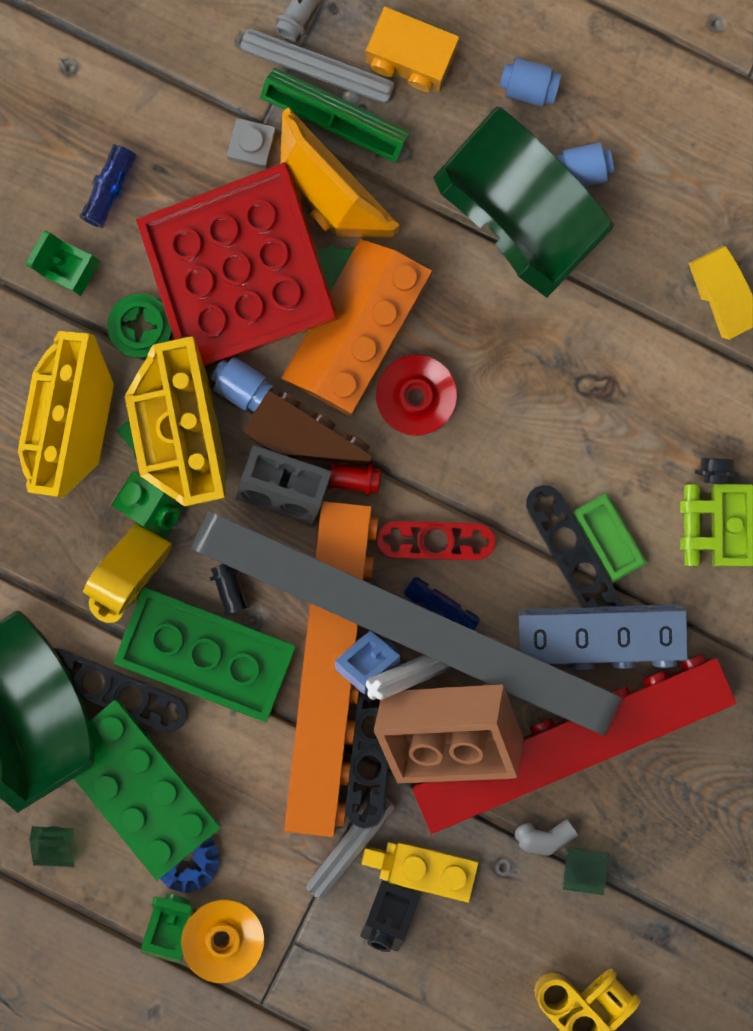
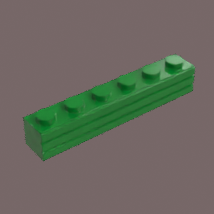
M275 67L266 77L260 99L284 110L289 107L295 115L394 163L397 162L410 135L409 131Z

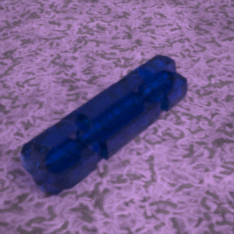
M415 577L411 580L405 590V595L416 603L422 602L424 604L422 607L471 630H475L480 621L477 615L468 609L466 611L462 610V605L437 589L431 590L428 588L429 584L420 578Z

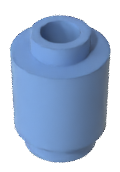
M515 57L513 65L505 63L499 87L506 89V98L542 107L543 103L553 105L561 73L552 71L553 67Z
M600 142L562 150L561 155L556 156L585 187L607 183V174L614 173L610 149L603 150Z
M235 356L229 362L221 360L210 379L215 382L214 392L244 411L250 409L255 412L268 390L272 392L274 388L273 385L266 382L267 377Z

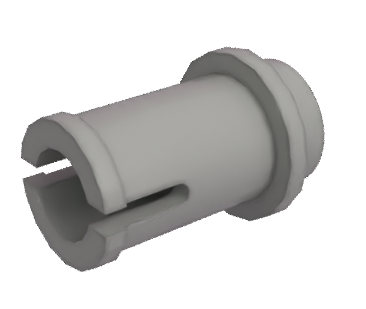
M291 0L284 14L276 17L277 25L275 31L281 37L291 42H295L298 37H303L305 34L303 28L316 6L319 5L320 0Z

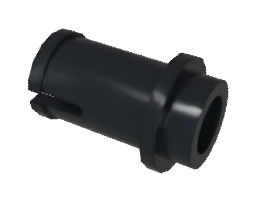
M225 564L211 568L213 576L210 577V581L215 580L225 615L249 608L250 604L246 599L238 575L240 571Z

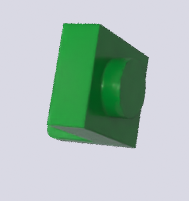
M45 230L34 245L26 261V266L46 280L82 296L101 261L92 254L62 241L53 233Z
M132 471L111 506L163 538L177 524L180 514L185 506L134 471Z
M166 894L165 898L154 896L151 904L153 911L140 949L142 954L182 964L184 957L181 946L182 932L187 920L195 912L194 907L188 905L189 900L174 894Z

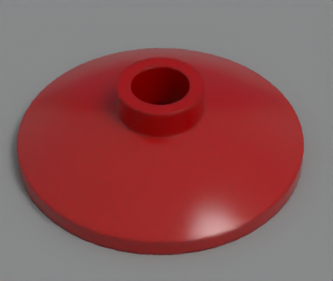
M407 355L393 361L382 372L376 386V404L384 421L394 430L410 436L427 435L440 429L452 416L457 402L456 384L449 370L438 360L425 355ZM411 391H421L424 400L420 404L411 403L408 399Z

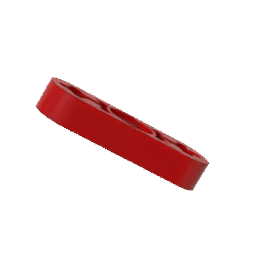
M393 521L385 524L379 530L377 545L383 555L392 559L480 561L487 558L493 552L495 536L490 528L478 523ZM411 528L420 529L417 539L420 553L410 552L413 544H402L399 547V551L393 552L391 551L390 544L383 542L384 536H390L391 529H399L400 536L413 537ZM438 529L446 534L448 544L444 551L432 553L426 549L424 537L430 530ZM452 529L461 530L459 538H471L473 531H480L481 538L487 539L488 545L481 547L480 554H474L471 546L459 545L460 554H452L451 551L454 547Z

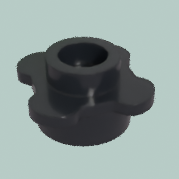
M701 458L700 470H695V474L704 475V483L729 484V477H739V472L734 471L733 459Z

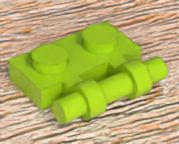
M753 484L711 485V501L700 500V485H684V501H680V514H684V537L680 538V550H684V566H700V550H712V567H753ZM700 514H712V537H700Z

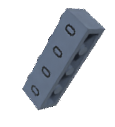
M683 604L518 609L520 652L551 666L553 664L570 663L571 669L584 670L594 668V663L611 662V667L633 668L636 666V662L652 661V665L655 667L677 666V660H687L686 609Z

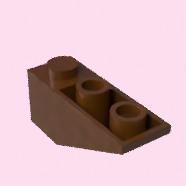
M268 390L242 431L246 437L265 449L290 458L369 465L373 460V456L367 453L370 448L367 443L352 434H349L346 439L333 431L336 426L335 423L318 412H315L312 417L298 409L301 402L283 390L278 395Z

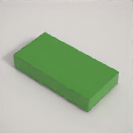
M607 493L571 512L611 583L647 564Z

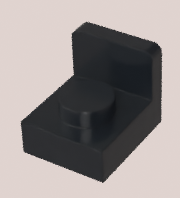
M382 880L360 937L368 940L367 944L382 952L398 951L407 935L420 895Z

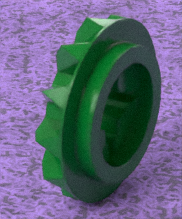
M143 293L131 294L119 300L112 308L107 321L108 335L113 345L121 353L136 359L148 357L147 354L152 345L168 342L172 333L163 303L156 297ZM141 310H143L146 323L157 327V329L144 331L142 337H140V343H138L136 332L123 325L137 322L138 317L141 316Z

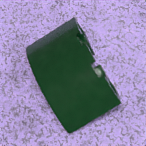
M495 107L433 176L438 190L444 198L464 213L480 229L486 224L489 226V229L499 238L495 243L496 247L511 264L517 276L546 298L614 227V223L578 178L539 139L502 107Z
M14 611L0 621V799L18 813L91 768L94 764V744L90 723L82 699L60 657L30 619L21 611Z

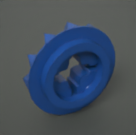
M211 836L193 851L195 852L193 860L202 870L197 867L194 869L188 866L178 875L176 873L179 869L177 867L178 863L160 878L168 889L189 893L203 889L212 881L217 873L220 857L218 847Z

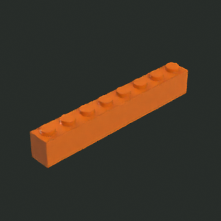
M322 501L315 559L363 581L371 582L374 557H366L368 540L376 541L378 517L371 516V506ZM311 603L284 832L334 837L335 827L343 828L346 803L338 802L340 786H348L351 762L343 761L344 745H353L355 721L347 720L349 703L357 704L359 690L335 670V660L361 638H357L358 624Z

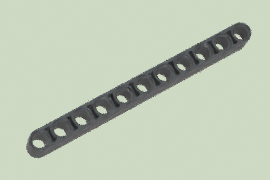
M210 511L206 512L190 549L483 682L490 685L503 684L506 692L605 737L623 699Z

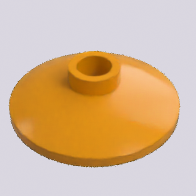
M228 899L208 902L199 907L192 917H189L184 926L181 937L183 956L189 968L200 978L213 983L234 982L252 971L260 960L264 948L262 925L255 913L240 902ZM220 931L228 933V940L222 945L214 943V936Z

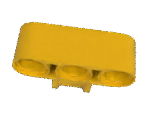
M136 523L100 562L84 587L83 593L90 597L89 608L92 614L105 623L118 621L125 613L128 605L138 598L142 588L161 567L173 543Z
M612 968L603 972L581 993L566 977L555 972L542 975L536 982L534 989L540 1008L560 1031H573V1023L576 1019L583 1016L593 1019V1027L590 1031H615L637 1009L641 1002V999L636 994L631 995L616 979L617 973ZM554 985L562 986L565 989V996L562 1001L551 1004L544 1000L545 991L549 987ZM610 991L619 1002H615L607 992Z

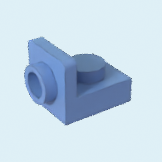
M371 630L335 660V670L364 695L368 692L365 684L370 677L400 665V655L395 646L386 639L381 640Z

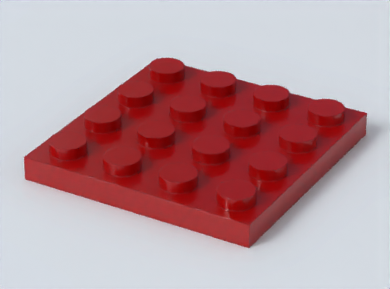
M285 162L136 219L174 340L193 336L205 368L220 363L221 360H228L234 356L237 357L339 319L295 183Z

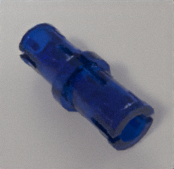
M113 144L104 167L99 175H95L92 181L94 187L79 216L83 221L97 228H104L113 204L117 198L122 197L124 192L122 186L137 157L134 152L121 145Z

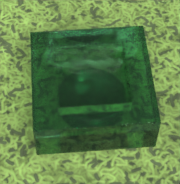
M32 826L29 841L33 866L74 867L76 846L73 828Z
M566 846L561 888L569 891L604 895L609 853Z

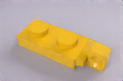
M398 841V843L388 842L386 850L365 846L361 864L380 869L379 879L389 881L390 884L469 903L479 862L474 859Z

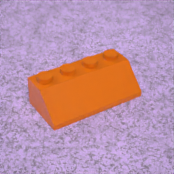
M360 239L330 291L339 319L308 330L281 379L352 419L427 286L432 270L398 251Z

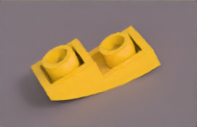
M721 246L689 262L688 264L701 300L709 301L721 337L730 340L753 328V295L727 247Z

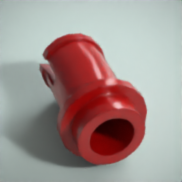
M332 463L330 489L365 492V496L370 497L371 493H379L381 469H374V464H369V467L366 468Z

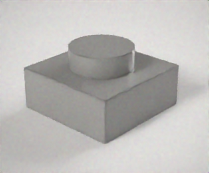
M236 118L227 159L267 169L276 127Z

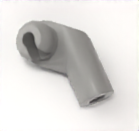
M567 819L548 832L536 830L532 823H523L515 831V838L519 841L518 845L523 851L546 856L555 853L579 836Z

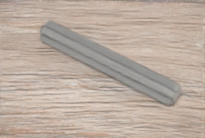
M247 29L241 41V50L243 52L377 102L386 104L392 95L394 83L388 79L259 31Z

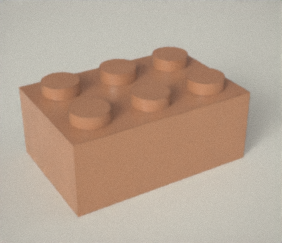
M503 684L404 690L380 700L374 732L397 784L518 778L523 736Z

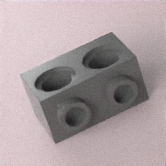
M253 445L235 499L313 525L320 509L331 471Z

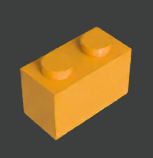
M384 6L366 48V63L371 64L370 68L380 75L392 77L395 74L407 79V83L419 91L429 92L432 89L440 92L457 52L459 36Z

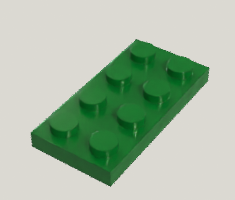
M143 587L113 664L267 723L296 645Z
M115 699L89 721L94 744V764L91 768L73 779L154 879L158 881L218 831L222 825L119 699Z

